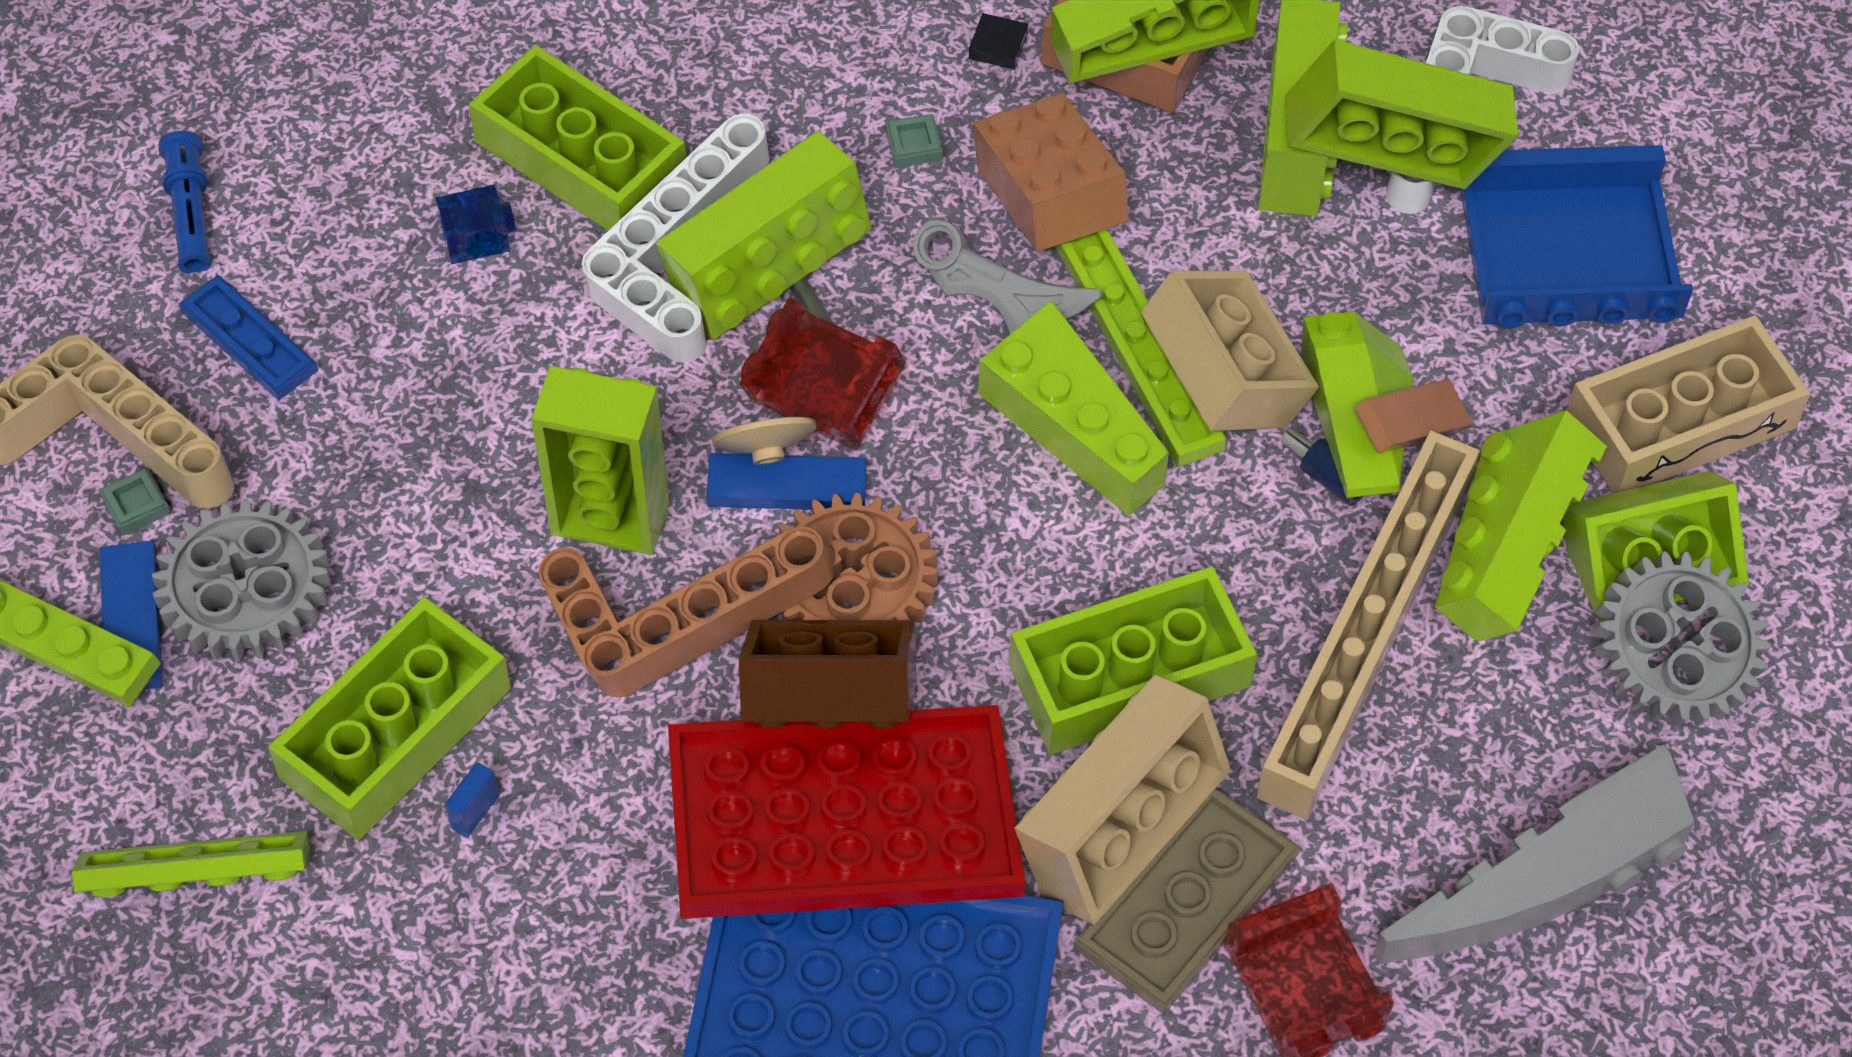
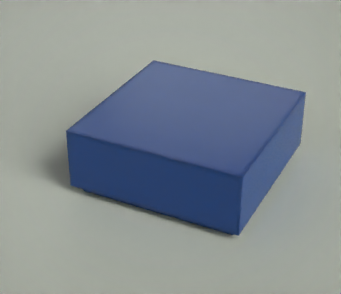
M480 763L474 765L445 803L451 829L466 838L470 836L500 796L493 770Z

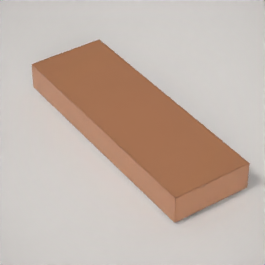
M1450 379L1370 397L1354 407L1378 453L1425 442L1430 430L1447 436L1458 433L1473 424Z

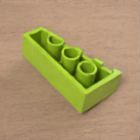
M1068 0L1052 7L1050 41L1069 83L1254 37L1259 0Z
M1051 300L979 360L978 394L1128 516L1133 514L1165 485L1168 450Z
M1567 410L1486 437L1481 448L1480 460L1473 483L1468 490L1466 506L1460 525L1455 533V542L1447 568L1442 576V584L1435 604L1436 609L1474 640L1483 641L1518 630L1546 573L1539 565L1542 559L1554 547H1559L1566 532V529L1560 525V522L1570 502H1580L1589 485L1582 477L1590 461L1593 463L1600 462L1607 448L1599 438Z

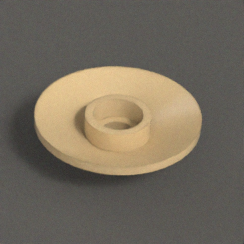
M807 417L768 419L721 431L712 437V443L715 448L727 452L752 454L755 465L771 464L784 460L783 449L805 439L816 430L817 426L814 419Z

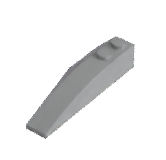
M1661 745L1558 808L1561 818L1542 834L1538 835L1532 827L1513 839L1515 845L1504 854L1499 864L1493 867L1486 859L1470 869L1454 888L1456 894L1449 897L1445 891L1441 890L1380 932L1373 956L1379 964L1439 955L1495 941L1546 923L1597 899L1610 890H1613L1617 895L1622 894L1632 888L1642 878V871L1656 862L1661 868L1675 862L1687 850L1688 846L1685 842L1695 822L1671 753L1664 745Z

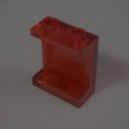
M789 297L783 308L776 310L771 316L766 329V337L757 353L750 354L741 370L740 386L751 401L783 417L812 418L816 421L817 428L815 432L857 451L905 367L906 361L895 343L880 336L876 338L875 342L867 340L807 312L800 301Z
M1332 883L1228 924L1224 947L1281 1057H1324L1333 1050V1044L1352 1036L1356 1042L1368 1040L1385 1029V1023L1388 1022L1394 1004L1389 992L1379 994L1338 917L1342 901Z

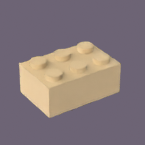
M1171 271L1140 312L1152 331L1154 339L1161 346L1174 368L1177 378L1183 383L1199 410L1201 418L1211 431L1287 428L1319 389L1317 382L1248 271Z

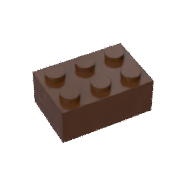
M752 620L739 656L741 722H756L757 725L765 728L782 727L789 722H811L812 725L819 728H834L841 726L844 722H867V725L874 728H891L897 726L900 722H909L917 682L915 620Z

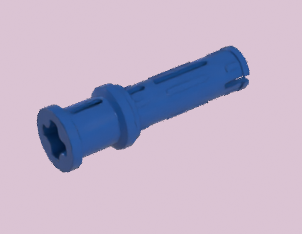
M174 131L164 135L159 140L158 150L160 156L165 160L166 172L162 176V185L167 194L172 198L174 228L179 257L178 268L186 274L207 271L211 266V259L208 253L202 193L207 187L208 179L200 163V156L204 151L202 138L196 133ZM181 145L185 147V153L180 152ZM188 216L191 219L192 234L189 231Z

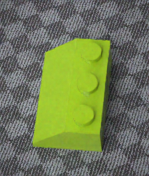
M1711 471L1595 497L1578 503H1570L1563 516V525L1566 529L1567 552L1594 613L1601 603L1609 601L1603 594L1604 591L1613 582L1618 583L1617 577L1627 567L1634 570V566L1644 557H1647L1654 565V560L1662 552L1669 554L1673 564L1682 553L1689 552L1692 567H1696L1704 558L1709 557L1711 558L1710 573L1717 575L1728 567L1730 569L1728 585L1734 587L1743 582L1749 585L1736 483ZM1673 594L1675 602L1686 600L1681 595ZM1595 613L1597 620H1604Z

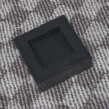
M982 13L969 47V59L1015 70L1028 35V23Z

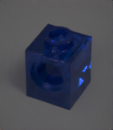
M495 184L435 197L451 265L510 252L507 233L515 232L516 226L510 203L500 204Z

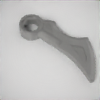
M930 221L923 225L915 234L913 241L914 255L920 264L929 269L947 296L973 295L991 302L1004 317L1010 334L1050 300L1064 318L1069 320L1095 304L1103 296L1102 291L1099 289L1046 283L1010 270L969 250L963 233L945 221ZM938 234H948L953 244L949 256L939 261L931 259L928 253L931 239Z

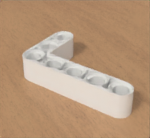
M1456 6L1443 13L1426 63L1469 75L1476 74L1541 92L1557 93L1566 89L1571 82L1579 53V45L1570 34L1560 30L1470 7ZM1390 172L1386 198L1389 204L1399 212L1408 214L1418 213L1424 210L1430 203L1436 182Z
M738 114L726 120L583 256L582 268L590 298L626 327L675 362L686 363L701 357L706 350L707 340L700 308L657 275L664 268L656 242L769 165L770 157L764 124L758 117L751 114ZM641 242H648V243H646V244L637 245L638 243H641ZM613 274L611 277L602 278L605 275ZM646 301H647V302H651V303H649V304H647V305H643V306L638 305V304H640V303H642V302H646ZM689 329L684 333H674L677 330Z

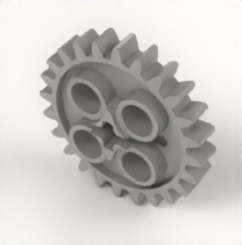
M244 499L239 512L232 513L229 505L225 502L220 507V516L213 518L209 512L204 509L201 510L200 516L203 524L198 527L186 521L181 523L186 536L184 539L171 536L166 539L172 554H157L156 559L161 571L152 573V579L157 591L153 592V597L158 610H160L159 613L165 627L172 628L175 639L178 642L188 638L194 653H198L208 644L214 660H218L226 648L231 649L235 662H240L246 648H252L257 658L261 659L264 654V644L271 642L275 648L282 651L284 650L282 636L286 633L301 639L303 634L299 622L302 620L308 623H316L318 618L314 606H323L328 602L324 588L331 586V579L327 569L330 567L326 550H322L323 546L318 532H310L308 521L305 518L294 522L291 509L288 507L275 516L270 501H266L258 512H253L249 500ZM271 548L269 551L265 553L256 554L258 551L262 549ZM217 562L210 567H203L207 563ZM282 592L274 598H266L269 594ZM228 605V607L224 610L212 612L215 608L219 606Z
M1662 552L1654 560V565L1647 557H1644L1634 566V570L1627 567L1617 577L1618 583L1613 582L1604 591L1603 594L1609 601H1604L1595 610V613L1606 621L1600 622L1594 627L1592 634L1606 639V642L1597 648L1594 654L1598 657L1610 658L1612 662L1602 672L1603 677L1618 675L1622 681L1614 693L1619 696L1631 690L1635 694L1631 709L1636 711L1645 703L1652 705L1651 717L1655 722L1664 716L1667 711H1670L1674 726H1680L1688 719L1689 715L1697 726L1709 720L1710 714L1720 720L1730 713L1729 706L1738 709L1747 702L1745 694L1750 695L1760 686V683L1754 676H1759L1768 669V664L1756 656H1760L1769 650L1771 643L1756 638V635L1769 625L1767 621L1753 620L1751 613L1761 605L1760 602L1749 601L1744 603L1741 595L1745 592L1748 585L1745 582L1734 587L1728 585L1727 581L1730 576V569L1728 567L1717 575L1710 573L1711 558L1709 557L1704 558L1696 567H1692L1689 552L1682 553L1675 560L1674 564L1667 552ZM1674 593L1686 599L1690 611L1683 610L1676 604L1673 596ZM1706 610L1714 612L1715 617L1656 668L1649 667L1647 663L1649 658ZM1635 625L1646 628L1652 636L1653 643L1642 640L1636 632ZM1710 634L1718 636L1724 642L1726 653L1714 647ZM1673 666L1685 671L1689 679V685L1683 684L1676 679L1673 674Z

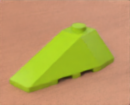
M1354 311L1344 313L1330 312L1324 315L1303 317L1301 358L1319 386L1312 399L1346 497L1352 498L1399 492L1405 447L1378 453L1354 407L1367 398L1413 387V376L1402 347Z

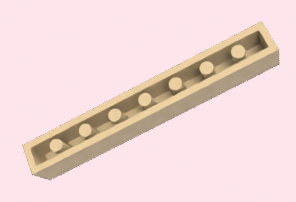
M1430 430L1263 765L1257 799L1308 820L1471 485L1480 450Z

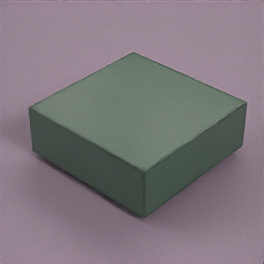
M933 114L885 121V132L895 168L943 160V149Z
M148 468L98 489L122 536L171 514Z

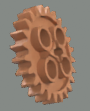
M855 493L851 505H843L839 495L833 494L832 507L825 509L815 499L812 501L813 515L807 516L805 513L795 510L793 512L794 526L809 527L821 536L832 559L834 575L829 585L781 612L784 613L783 620L911 619L923 622L925 620L924 605L934 604L933 587L938 586L937 552L930 549L929 532L918 533V518L911 517L901 522L902 506L899 504L892 507L888 512L882 511V497L879 496L868 507L862 505L860 493ZM780 524L779 535L795 527ZM851 538L863 540L859 543L846 542V540ZM815 555L804 556L795 565L807 564ZM887 572L898 574V576L893 578H886L880 575ZM851 602L858 606L846 609L838 605Z

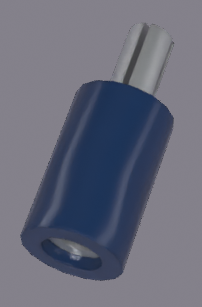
M1289 428L1286 430L1281 438V442L1303 458L1300 469L1349 506L1355 505L1364 497H1346L1326 439L1323 438L1312 443L1295 429Z

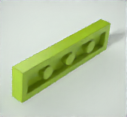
M0 580V645L129 708L161 664L154 653Z
M308 831L81 852L71 871L74 893L92 891L93 896L109 897L123 893L128 887L149 886V889L152 891H169L181 887L184 882L206 880L208 885L223 886L235 883L243 876L263 875V878L266 880L288 879L295 876L297 871H305L310 854Z

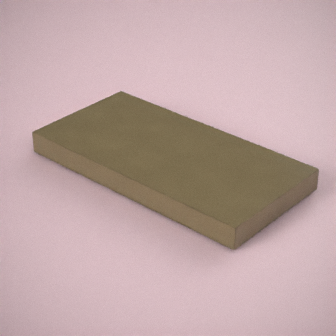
M1215 788L1094 926L1090 923L1075 939L1073 948L1165 1015L1298 856L1300 846Z

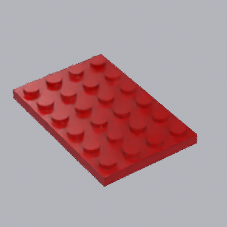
M998 705L911 710L909 722H900L897 726L891 728H874L867 725V722H844L841 726L834 728H819L812 725L811 722H789L782 727L765 728L757 725L756 722H741V720L668 724L680 919L1024 897L1025 877L1019 839L1014 829L1017 825Z

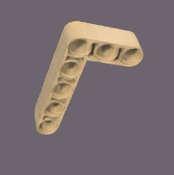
M72 335L59 340L0 383V465L10 464L19 459L83 411L194 506L204 509L218 507L225 503L233 494L235 489L234 480L216 442L86 336Z

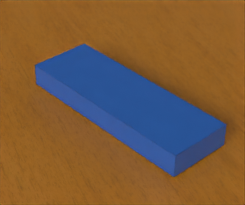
M219 275L178 303L181 312L278 401L318 371L317 364L311 357Z
M710 453L706 493L707 507L812 510V501L816 499L827 509L832 507L833 494L839 495L843 505H851L855 493H860L862 505L865 506L867 458L784 455L785 459L782 461L755 465L752 454Z
M154 540L100 547L102 629L154 653L161 663L143 690L163 687L160 610H158L153 597V592L157 591L152 579V573L158 572L157 548Z

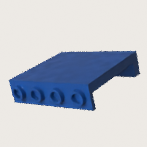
M1663 145L1504 150L1465 190L1460 189L1482 325L1499 324L1504 328H1515L1524 323L1549 322L1553 326H1567L1575 321H1600L1603 324L1613 325L1624 320L1650 319L1656 323H1665L1675 318H1683L1693 292L1692 284H1681L1660 183L1666 162Z

